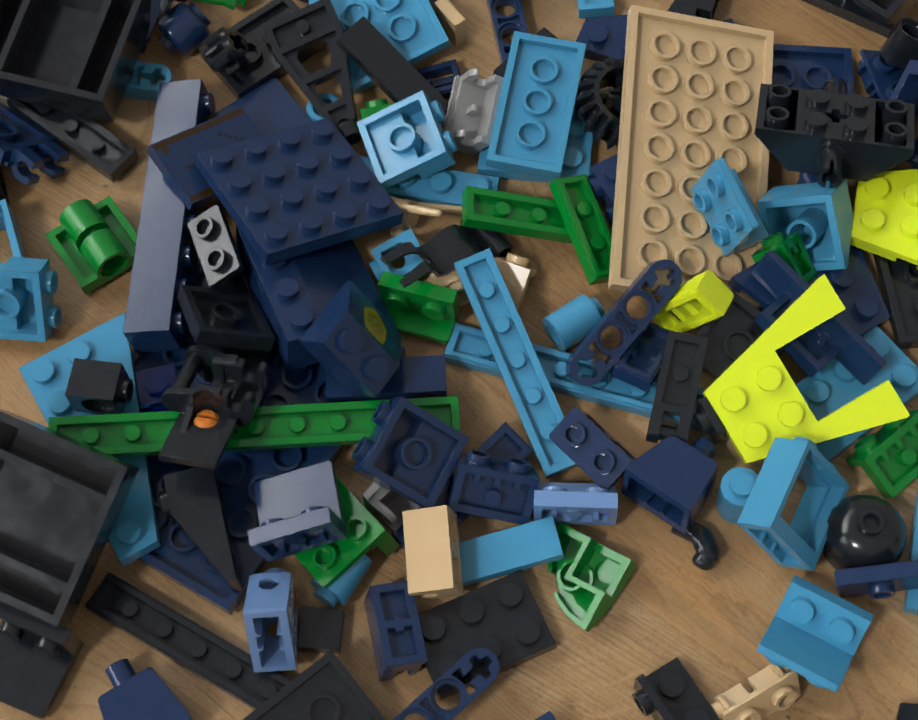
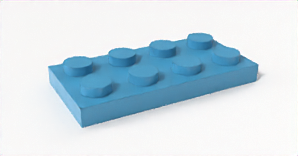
M514 31L486 158L487 167L552 179L561 177L586 51L585 43Z
M876 326L861 337L886 361V365L865 385L861 384L834 358L814 377L807 376L796 386L818 421L887 380L890 381L904 406H906L918 397V367ZM878 426L817 443V449L829 462H832Z

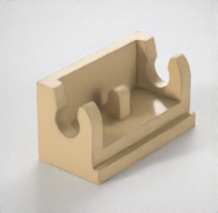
M448 505L402 511L408 594L411 596L420 595L421 599L464 596L457 514Z

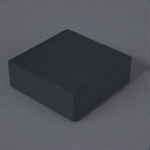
M302 606L297 644L298 650L327 653L332 650L333 653L341 654L345 617L344 609Z

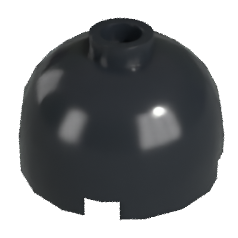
M856 494L843 498L832 509L827 520V540L823 547V553L826 560L836 570L897 563L906 546V525L900 512L882 498L868 494Z

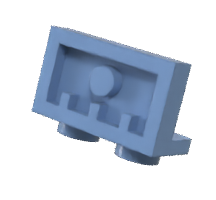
M539 482L538 490H534V521L553 516L555 524L561 522L563 524L616 526L618 493H616L615 485L607 490L601 488L598 484Z

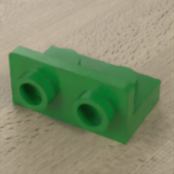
M383 271L378 283L380 298L383 300L396 329L400 333L448 344L454 324L457 322L460 313L458 290L419 280L404 288L399 283L404 276Z
M909 410V417L883 424L884 426L875 434L872 433L860 439L853 447L856 451L846 459L851 467L861 466L884 499H893L918 477V410Z

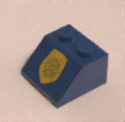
M352 281L344 283L299 340L337 381L353 395L377 397L400 366L401 334Z

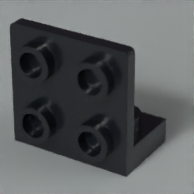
M0 601V702L38 719H44L84 643L71 629L62 625L55 626Z

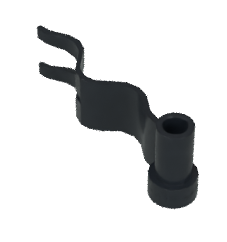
M461 220L460 225L454 224L444 228L422 246L415 247L412 242H405L380 259L386 265L410 254H418L423 262L399 281L405 288L428 273H434L437 278L443 277L455 269V262L490 248L493 257L505 258L507 253H511L513 250V245L501 232L463 227Z

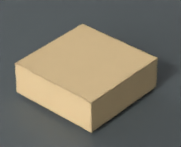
M437 0L434 2L435 14L448 39L456 47L466 42L465 17L449 0Z

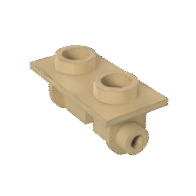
M771 663L747 678L748 684L754 690L753 692L748 693L742 684L739 683L724 693L717 695L715 702L710 706L720 720H763L776 711L789 708L796 699L801 697L798 674L793 670L790 671L787 667H779Z

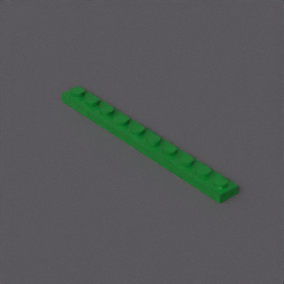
M458 396L407 399L461 432ZM384 400L259 406L252 422L240 427L237 433H233L224 452L357 445L364 436L370 438L376 426L371 421L372 415L378 405ZM160 411L49 417V428L116 458L159 455L180 412Z

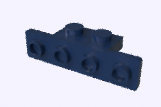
M772 249L765 253L753 268L751 274L777 300L762 311L754 321L765 331L810 287ZM839 314L781 347L811 378L831 360L836 358L861 384L865 385L886 365V361Z

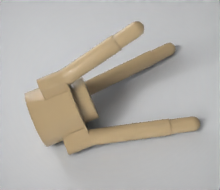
M391 196L404 214L402 223L391 227L390 235L397 236L408 228L413 229L418 222L419 215L440 217L442 213L462 214V206L417 202ZM417 238L420 246L425 244V242Z

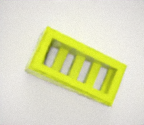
M707 270L680 286L653 320L662 328L685 333L724 316L734 298V294L711 270ZM669 310H671L680 319V321Z

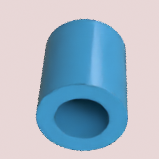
M581 294L543 318L542 323L550 340L560 351L564 352L583 340L602 319L605 312L596 298H588L586 295Z
M744 467L733 468L726 472L721 480L716 498V508L720 516L728 522L737 523L758 477L751 469Z
M364 554L327 589L323 588L313 578L310 582L316 589L313 595L329 607L334 608L336 603L345 606L373 564L372 560Z

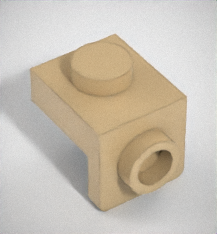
M508 252L506 258L494 257L519 313L530 278L535 277L537 269L528 266V258Z

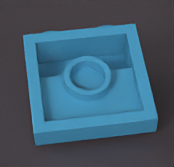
M423 90L356 122L376 178L384 189L416 174L425 179L456 164L452 153L458 151V146L449 130L444 132L441 122L446 120L445 113L437 99L431 101Z
M10 257L6 263H0V339L47 342L55 328H59L62 318L61 307L53 305L52 296L57 291L58 274L56 271L50 270L49 259Z

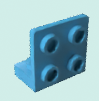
M724 158L715 160L691 188L696 209L703 213L710 227L713 242L721 248L724 256L727 257L759 244L761 240L770 235L735 168L730 170Z
M795 575L757 651L766 656L772 664L779 667H787L805 676L814 686L838 692L851 660L874 615Z

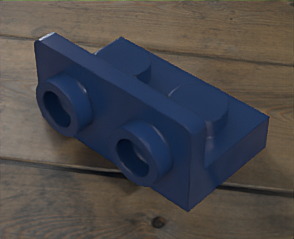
M575 406L549 434V438L596 484L607 490L624 474L625 468L636 460L593 417Z
M475 449L468 450L467 454L461 453L456 462V470L447 505L456 512L516 524L529 523L534 506V490H538L540 482L536 469L531 467L532 464L526 460L514 457L508 458L507 462L491 459L492 456L489 453Z

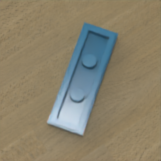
M553 516L459 542L463 587L565 558Z

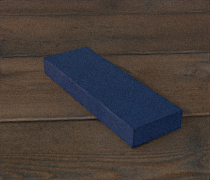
M445 355L400 357L399 368L377 397L350 394L326 369L327 403L389 400L390 398L400 396L405 399L447 396Z

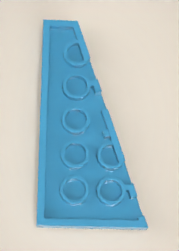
M125 312L19 368L48 425L49 417L102 415L76 412L65 396L74 358L122 363L134 384L131 402L125 403L123 413H141L138 386L133 366V350L123 334ZM147 456L118 457L120 460L139 467L135 480L108 538L123 566L161 546Z

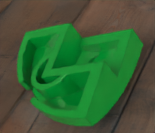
M558 522L556 528L565 558L548 563V571L555 574L559 593L555 591L554 596L563 612L575 624L589 632L614 603L637 564L577 530Z

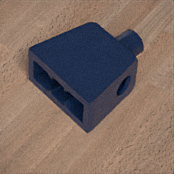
M668 436L625 468L621 493L675 529L686 534L714 488L719 466L712 458L717 454V449L705 437H699L690 446L676 436Z
M121 659L106 669L105 672L114 688L98 698L103 720H194L152 667L136 674L129 659Z

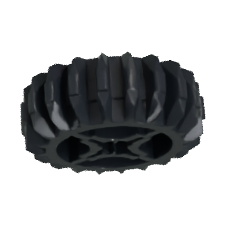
M611 56L604 62L598 60L588 71L584 72L578 84L574 106L578 110L576 120L586 122L583 133L593 132L595 134L594 143L600 140L605 141L607 150L613 148L614 145L618 146L625 56L618 59V61ZM613 87V88H608L607 91H605V90H600V89H602V88Z

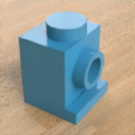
M411 228L370 250L375 260L371 261L369 265L378 282L383 271L405 277L417 265L423 262L418 254H410L404 256L405 264L403 267L394 268L391 263L385 265L380 259L405 242H412L415 247H419L420 244Z

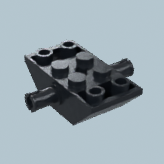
M836 77L825 81L823 90H808L788 87L784 84L771 85L761 83L755 135L787 171L817 175L818 184L824 188L826 187V179L828 177L830 178L829 188H835L841 184L843 178L867 181L913 156L915 141V104L905 103L898 99L868 98L860 94L846 95L848 91L846 81L839 78L838 87H835Z

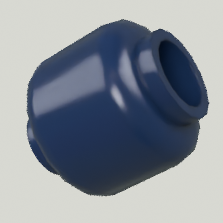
M192 2L188 6L184 3H178L170 10L169 14H166L158 22V28L163 33L159 41L173 55L179 50L183 55L189 56L210 36L208 26L211 22Z

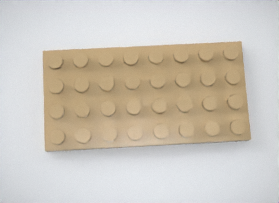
M631 5L627 15L608 289L625 292L648 264L656 260L665 259L673 261L681 269L682 282L680 286L695 276L711 270L732 291L733 289L728 285L731 278L755 264L751 255L762 247L761 243L730 256H724L721 248L711 238L710 227L703 213L699 212L694 205L691 188L715 160L724 158L730 170L735 168L759 214L757 201L768 192L769 150L756 137L755 126L761 83L772 85L774 31ZM668 269L656 270L654 272L658 279L651 288H645L644 284L640 288L652 296L658 297L652 294V292L658 285H669L670 281L666 278L669 273ZM741 290L739 295L760 311L759 302Z

